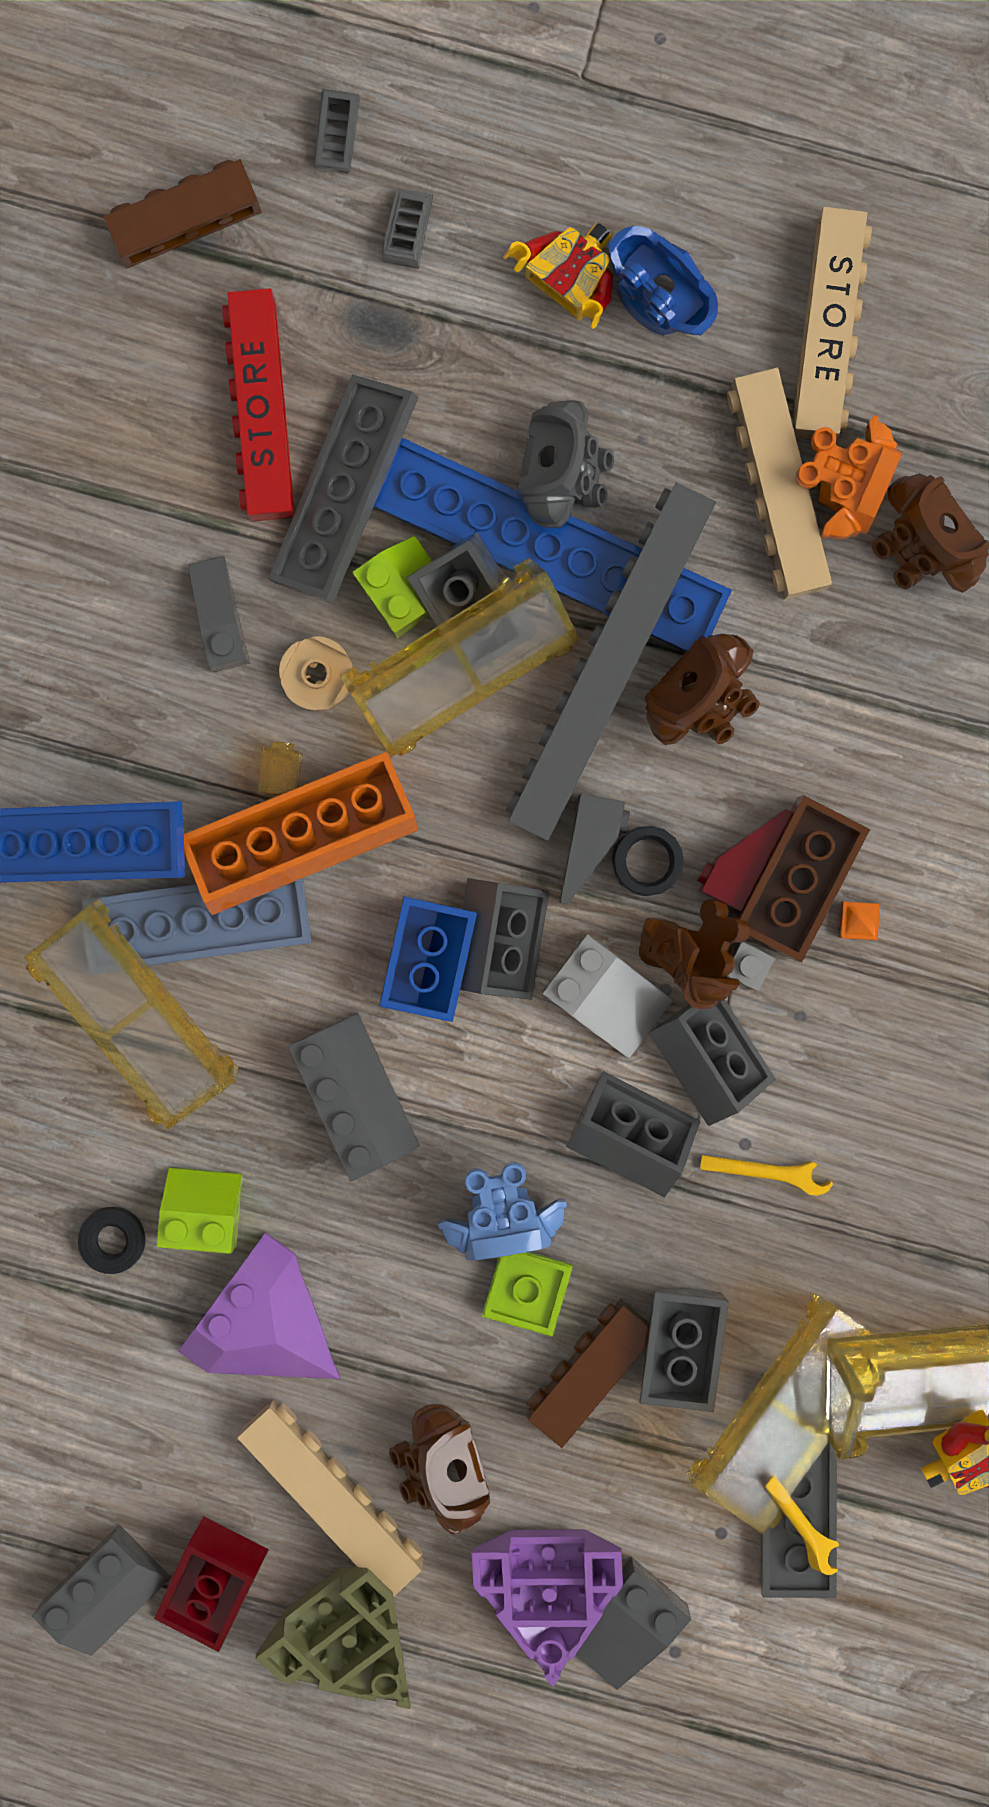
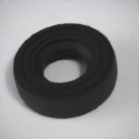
M105 1207L95 1211L84 1221L78 1235V1248L81 1257L89 1267L104 1274H118L130 1269L140 1259L146 1243L145 1231L140 1220L132 1212L120 1207ZM114 1226L122 1230L126 1238V1244L120 1253L108 1254L100 1248L98 1236L103 1228Z

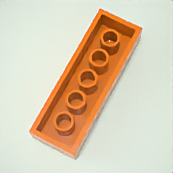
M384 752L184 834V853L204 904L211 915H214L418 831V826L388 753Z

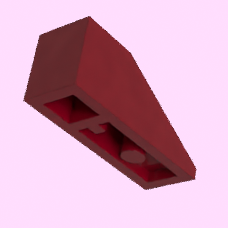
M787 809L781 810L716 857L712 864L706 862L697 878V881L702 883L698 891L714 900L725 903L736 911H742L793 812Z

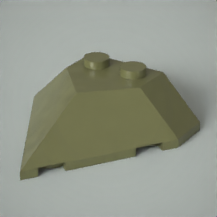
M340 1567L284 1611L256 1653V1659L281 1682L295 1685L296 1680L317 1684L318 1690L374 1702L376 1697L396 1701L397 1707L410 1709L411 1704L393 1592L368 1568Z

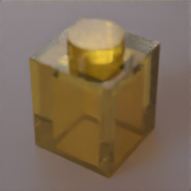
M272 742V748L262 747L258 792L281 795L300 787L303 753L294 750L295 744Z

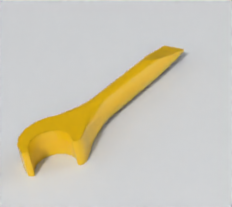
M706 1155L701 1157L700 1170L778 1180L794 1185L809 1195H823L833 1185L830 1180L824 1184L813 1182L812 1171L817 1166V1163L814 1161L793 1166H777Z
M772 1475L764 1487L802 1536L807 1549L809 1565L812 1569L826 1575L836 1573L838 1568L829 1565L828 1557L831 1550L838 1547L839 1543L823 1536L811 1525L781 1483Z

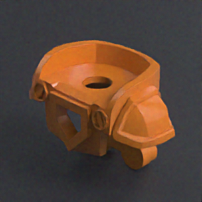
M873 415L866 426L865 441L857 438L846 449L836 445V434L831 428H819L811 437V446L816 455L813 462H806L800 466L796 473V480L801 487L807 489L816 487L821 482L817 502L837 512L823 527L820 533L822 539L826 540L829 537L835 540H845L850 536L855 537L859 533L867 534L875 519L903 451L896 449L897 443L893 439L892 431L885 424L878 421L879 417Z

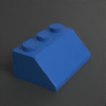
M403 896L379 1006L453 1022L477 913Z

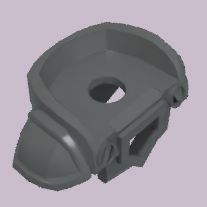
M581 401L550 402L547 406H542L541 409L532 413L529 424L530 438H527L517 495L522 500L523 507L532 521L544 528H561L569 519L574 500H581L582 498L585 507L593 508L603 507L607 502V488L604 484H598L600 472L611 471L613 468L614 454L611 449L599 448L597 438L586 431L588 427V412ZM556 448L558 456L554 463V450Z

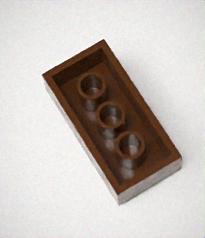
M805 795L797 797L790 810L793 813L742 911H738L735 917L749 924V938L801 963L870 831L869 828Z

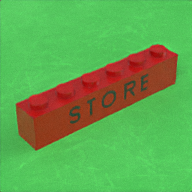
M272 288L227 292L228 305H222L224 327L231 328L232 341L226 342L225 346L228 365L234 364L235 378L229 379V391L231 401H237L238 415L232 416L234 437L241 438L242 452L236 453V467L238 475H244L245 489H239L240 508L242 512L247 511V515L252 522L293 518L295 507L276 299Z

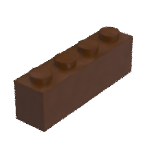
M241 159L235 162L232 160L220 162L213 167L211 172L201 176L197 174L189 175L181 179L178 183L179 185L167 190H153L145 195L144 200L132 205L130 203L117 205L111 209L110 214L103 216L126 269L262 213Z
M622 1299L615 1306L610 1303L604 1308L597 1319L600 1324L591 1334L586 1331L579 1338L574 1346L576 1353L568 1362L563 1359L555 1367L550 1375L553 1379L545 1390L538 1388L526 1404L529 1407L527 1410L528 1421L561 1448L564 1447L647 1347L650 1323Z

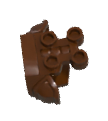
M920 473L898 478L887 488L888 500L902 516L894 521L893 532H883L873 541L872 549L880 559H887L891 556L895 558L900 566L894 572V580L902 589H909L911 586L919 583L922 579V573L934 576L943 571L942 574L952 589L964 593L976 585L980 575L987 567L986 558L989 556L987 551L989 549V541L985 540L979 531L975 529L953 496H951L952 494L944 483L945 480L942 476L935 478L932 475L925 476ZM945 516H948L953 521L955 529L944 526Z
M721 633L709 635L708 638L701 635L693 643L692 647L666 673L661 682L655 685L645 696L647 703L645 707L647 710L646 720L650 725L653 735L664 745L677 743L689 732V729L696 733H707L717 744H723L730 740L734 734V728L731 726L730 721L734 716L740 713L743 717H749L757 711L760 705L759 700L750 689H741L743 683L738 679L752 662L754 650L744 639L733 634Z
M708 899L703 902L700 908V918L703 924L699 931H687L686 928L665 919L647 918L642 927L639 957L645 964L662 968L674 978V983L681 988L682 997L690 1006L698 1009L712 1008L717 1005L718 1001H724L731 991L736 990L739 986V979L727 977L733 971L735 965L734 957L727 950L731 943L745 942L750 935V927L744 920L738 918L727 919V905L717 900Z
M436 1403L426 1405L415 1411L412 1419L414 1443L410 1445L406 1440L389 1449V1455L393 1465L397 1469L404 1467L408 1479L399 1484L400 1493L407 1504L418 1501L422 1509L434 1511L442 1528L455 1535L467 1530L481 1520L482 1515L490 1504V1491L487 1483L484 1481L486 1477L475 1439L472 1438V1429L469 1422L445 1405ZM451 1461H453L459 1476L458 1481H451L447 1476V1467Z

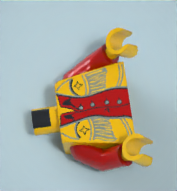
M595 223L585 237L574 228L569 227L564 232L556 230L533 238L525 243L513 242L503 256L505 260L508 257H513L518 261L514 267L516 272H520L525 264L528 263L525 278L576 317V320L580 321L583 316L591 318L592 324L590 327L592 329L597 327L602 313L611 302L614 276L609 269L611 259L602 250L610 241L612 235L599 223Z
M981 1408L962 1421L956 1422L951 1428L933 1439L932 1443L939 1459L920 1468L930 1488L951 1479L959 1495H965L978 1489L989 1487V1419Z

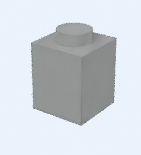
M745 942L735 943L730 953L734 957L735 965L733 971L728 974V977L737 978L739 983L759 991L775 958Z

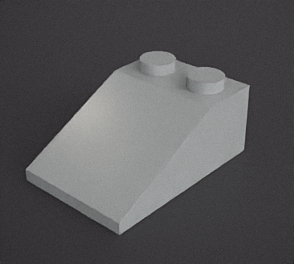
M588 934L583 936L541 991L547 998L627 1058L631 1057L673 1002L669 996Z

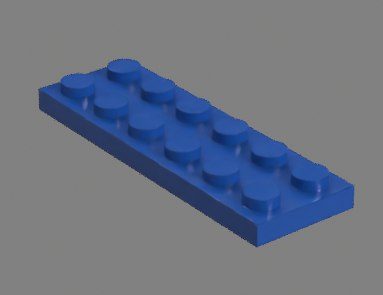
M182 801L0 809V883L185 877Z

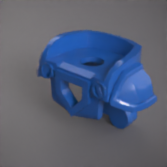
M641 226L624 228L609 242L608 248L611 263L616 275L619 277L617 292L624 307L635 320L645 328L663 336L676 331L701 336L712 326L718 313L716 293L708 281L704 279V276L700 273L686 250L670 243L664 237L653 232V230ZM660 275L668 276L673 281V291L669 294V292L658 286L653 280Z

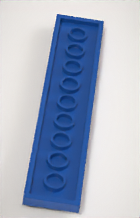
M401 439L374 504V509L452 545L478 532L498 566L608 617L611 613L606 611L605 607L614 589L622 592L628 579L621 575L630 557L633 556L638 559L643 548L571 515L561 528L541 527L534 523L527 514L522 500L517 495V490L407 439ZM684 568L650 636L687 652L701 635L706 638L712 635L732 590Z

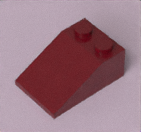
M203 1516L186 1546L154 1619L219 1652L269 1549Z

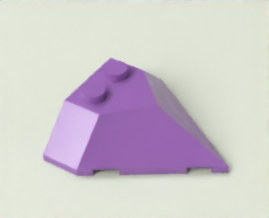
M265 1232L178 1352L207 1373L340 1379L309 1290L306 1288L300 1272V1266L295 1253Z
M585 1529L510 1530L472 1549L473 1587L481 1597H486L496 1610L498 1619L531 1660L534 1658L544 1671V1677L553 1687L560 1678L561 1671L569 1659H573L602 1617L603 1610L613 1596L616 1597L623 1586L622 1548Z

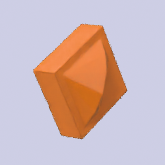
M841 901L839 938L878 941L880 904Z

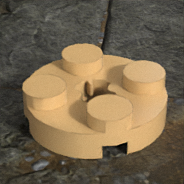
M321 636L304 639L291 645L283 655L279 667L281 685L287 697L297 706L309 711H327L341 703L349 694L354 679L353 664L345 650L337 642ZM318 664L323 665L326 668L323 673H327L326 679L324 681L318 680L316 684L310 683L307 679L311 678V676H306L307 669L309 667L316 668Z

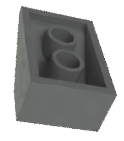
M633 1557L622 1568V1588L616 1597L613 1596L603 1610L602 1617L575 1654L616 1690L668 1648L692 1619L688 1604Z

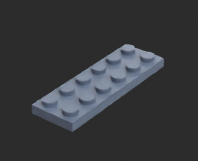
M303 878L214 915H211L204 904L197 884L81 900L91 973L312 943Z

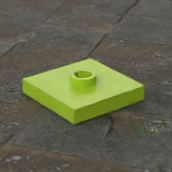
M533 1252L498 1257L482 1311V1317L553 1337L573 1264Z

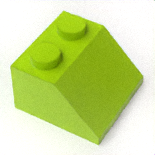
M415 536L383 550L352 572L355 580L397 639L430 616L407 578L410 574L431 561V558Z
M169 1167L159 1213L157 1247L231 1254L237 1246L243 1173Z

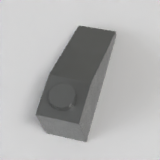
M221 556L188 564L200 632L209 668L214 672L251 664L225 557Z
M580 794L559 903L568 904L616 842L619 832L626 833L630 811L624 810L625 801Z

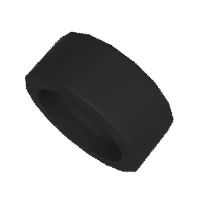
M654 826L638 827L625 834L616 845L612 858L614 873L620 884L630 892L643 896L658 895L672 888L680 878L684 865L682 848L676 838L665 829ZM651 839L658 841L669 854L670 864L668 871L656 882H640L632 877L627 869L626 858L628 851L633 844L640 840Z

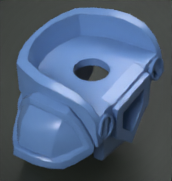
M518 1162L506 1164L502 1174L488 1176L484 1170L475 1168L470 1170L465 1177L467 1189L472 1193L478 1194L472 1197L473 1209L467 1213L469 1221L463 1222L443 1218L438 1221V1228L443 1230L448 1244L457 1248L460 1253H465V1258L469 1261L540 1250L552 1245L551 1238L556 1235V1231L563 1224L564 1208L567 1207L566 1199L558 1198L541 1209H535L534 1201L529 1199L527 1188L518 1187L526 1180V1170Z

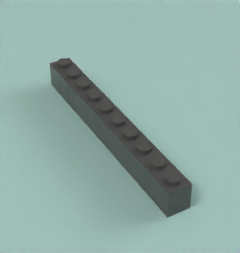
M675 482L672 491L664 488L655 506L661 513L655 525L647 522L638 541L644 547L638 559L633 556L630 557L621 575L628 580L622 592L614 589L605 607V610L611 614L605 626L597 624L588 644L594 646L589 659L580 658L571 676L578 681L572 693L563 692L555 709L561 715L555 727L547 725L538 743L545 748L539 760L531 757L522 775V778L527 779L528 782L522 794L517 791L514 792L506 808V811L512 813L508 820L509 822L547 841L549 840L716 501Z

